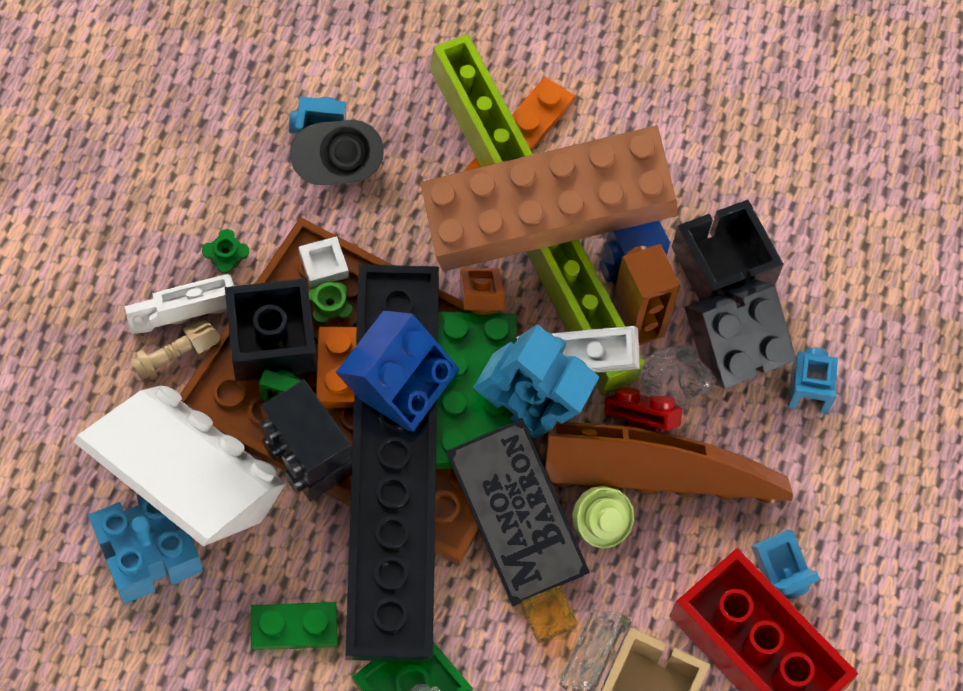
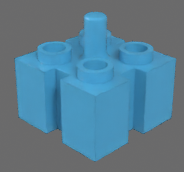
M537 324L520 335L515 344L509 342L493 353L473 389L497 409L501 406L506 407L513 413L510 418L513 422L523 418L530 436L536 439L552 430L557 421L562 424L580 414L600 377L587 367L586 363L580 358L563 355L562 353L566 347L565 341L560 337H554Z
M139 494L136 495L139 505L125 511L121 503L118 502L88 514L123 604L155 592L153 585L155 580L168 576L172 585L203 572L200 557L191 536Z

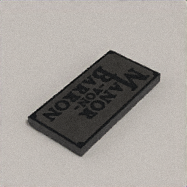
M523 418L445 451L512 607L590 573Z

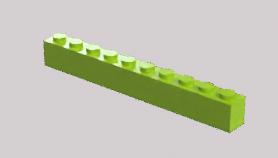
M469 34L434 46L430 71L480 166L484 167L533 155ZM579 240L526 252L568 332L625 327ZM640 353V369L596 372L600 377L596 386L601 396L637 381L645 364Z

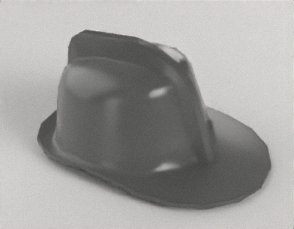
M342 120L317 123L305 127L296 135L291 145L290 160L295 172L303 180L314 185L358 182L369 178L378 170L383 160L384 146L377 131L363 121Z

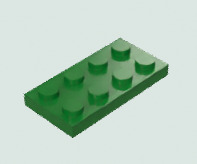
M438 312V344L460 369L437 399L436 469H452L445 451L513 422L510 419L513 414L504 406L497 409L474 390L473 387L493 353L509 342L516 343L517 314L493 313L479 315L463 312Z

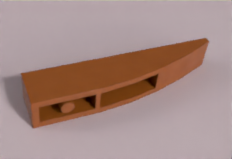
M559 421L546 434L544 468L550 482L558 487L570 488L578 484L591 485L593 487L607 486L614 489L630 488L643 494L669 491L683 497L708 494L715 495L723 500H736L739 497L756 498L764 503H778L780 500L792 501L793 492L788 476L744 456L697 440L630 426L564 422L561 424Z

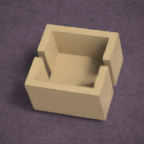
M630 628L602 691H699L711 664L674 648L666 667L658 664L666 643Z

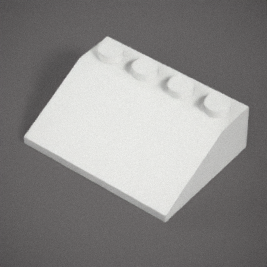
M160 385L140 390L77 435L74 440L76 445L202 546L260 524L286 485L282 479L276 476V470L270 464L253 458L244 450V445L238 439L230 435H224L213 426V421L206 414L192 410L181 401L182 397L178 392L167 386Z

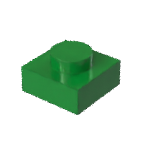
M265 369L259 382L261 400L269 401L300 382V379L288 371L278 370L273 372Z

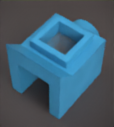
M809 348L804 352L798 351L796 361L792 364L788 408L796 409L801 397L821 400L820 413L828 414L836 399L835 387L838 358L828 356V352L820 348Z

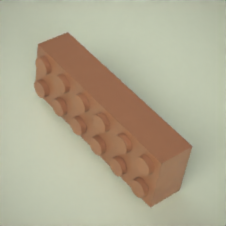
M658 125L420 182L435 256L443 272L678 216L677 200Z

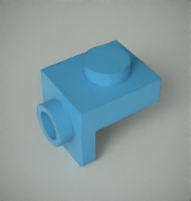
M300 96L298 111L291 110L289 133L295 134L296 137L307 126L346 120V102L337 101L331 97L310 98Z
M786 529L751 546L761 573L787 599L796 598L807 593L810 590L809 585L820 580L817 571L808 569L792 530Z

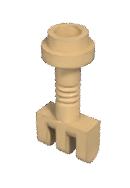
M202 318L183 328L182 330L185 335L172 342L171 345L168 344L164 346V349L160 348L148 356L142 349L136 352L137 357L130 361L142 382L148 378L153 381L158 378L155 370L169 363L170 360L172 361L177 356L180 357L192 349L197 354H200L216 345L220 341L219 332L208 319Z

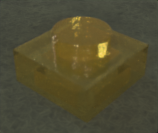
M560 585L521 602V608L538 644L577 627L578 622Z

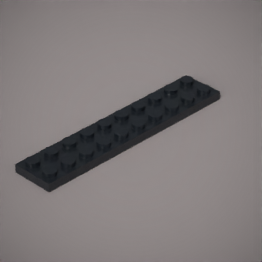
M359 264L356 345L383 311L414 314L438 343L439 267ZM354 394L346 660L433 662L437 400L416 429L408 431L361 401Z

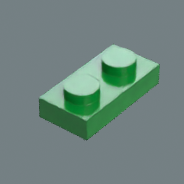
M336 602L251 605L252 651L338 647Z

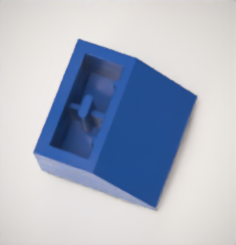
M383 311L336 371V374L361 401L408 431H414L460 368L414 314Z

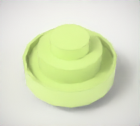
M607 486L592 487L582 493L575 503L572 513L573 527L578 537L591 546L602 549L615 547L623 542L631 532L634 523V509L629 498L621 491Z

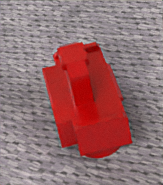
M620 387L615 390V395L605 398L604 414L606 416L626 419L630 427L661 432V429L670 431L681 425L682 408L678 407V404L675 403V399L672 397H648L640 395V391L636 388Z

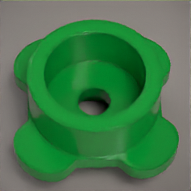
M230 229L221 230L218 238L211 243H205L202 247L203 256L211 259L214 266L221 273L232 271L250 253L248 245L240 243L235 238L234 232ZM227 248L229 252L223 253L222 250Z

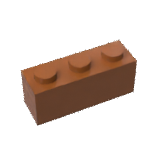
M661 244L648 248L647 246H638L628 251L622 257L612 298V303L625 327L635 326L638 328L639 345L665 337L680 289V283Z

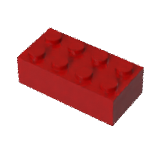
M738 548L676 600L669 615L739 691H844L859 674Z

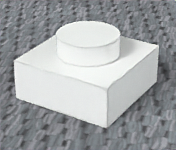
M337 236L299 246V255L310 288L320 286L326 282H335L349 278V270Z

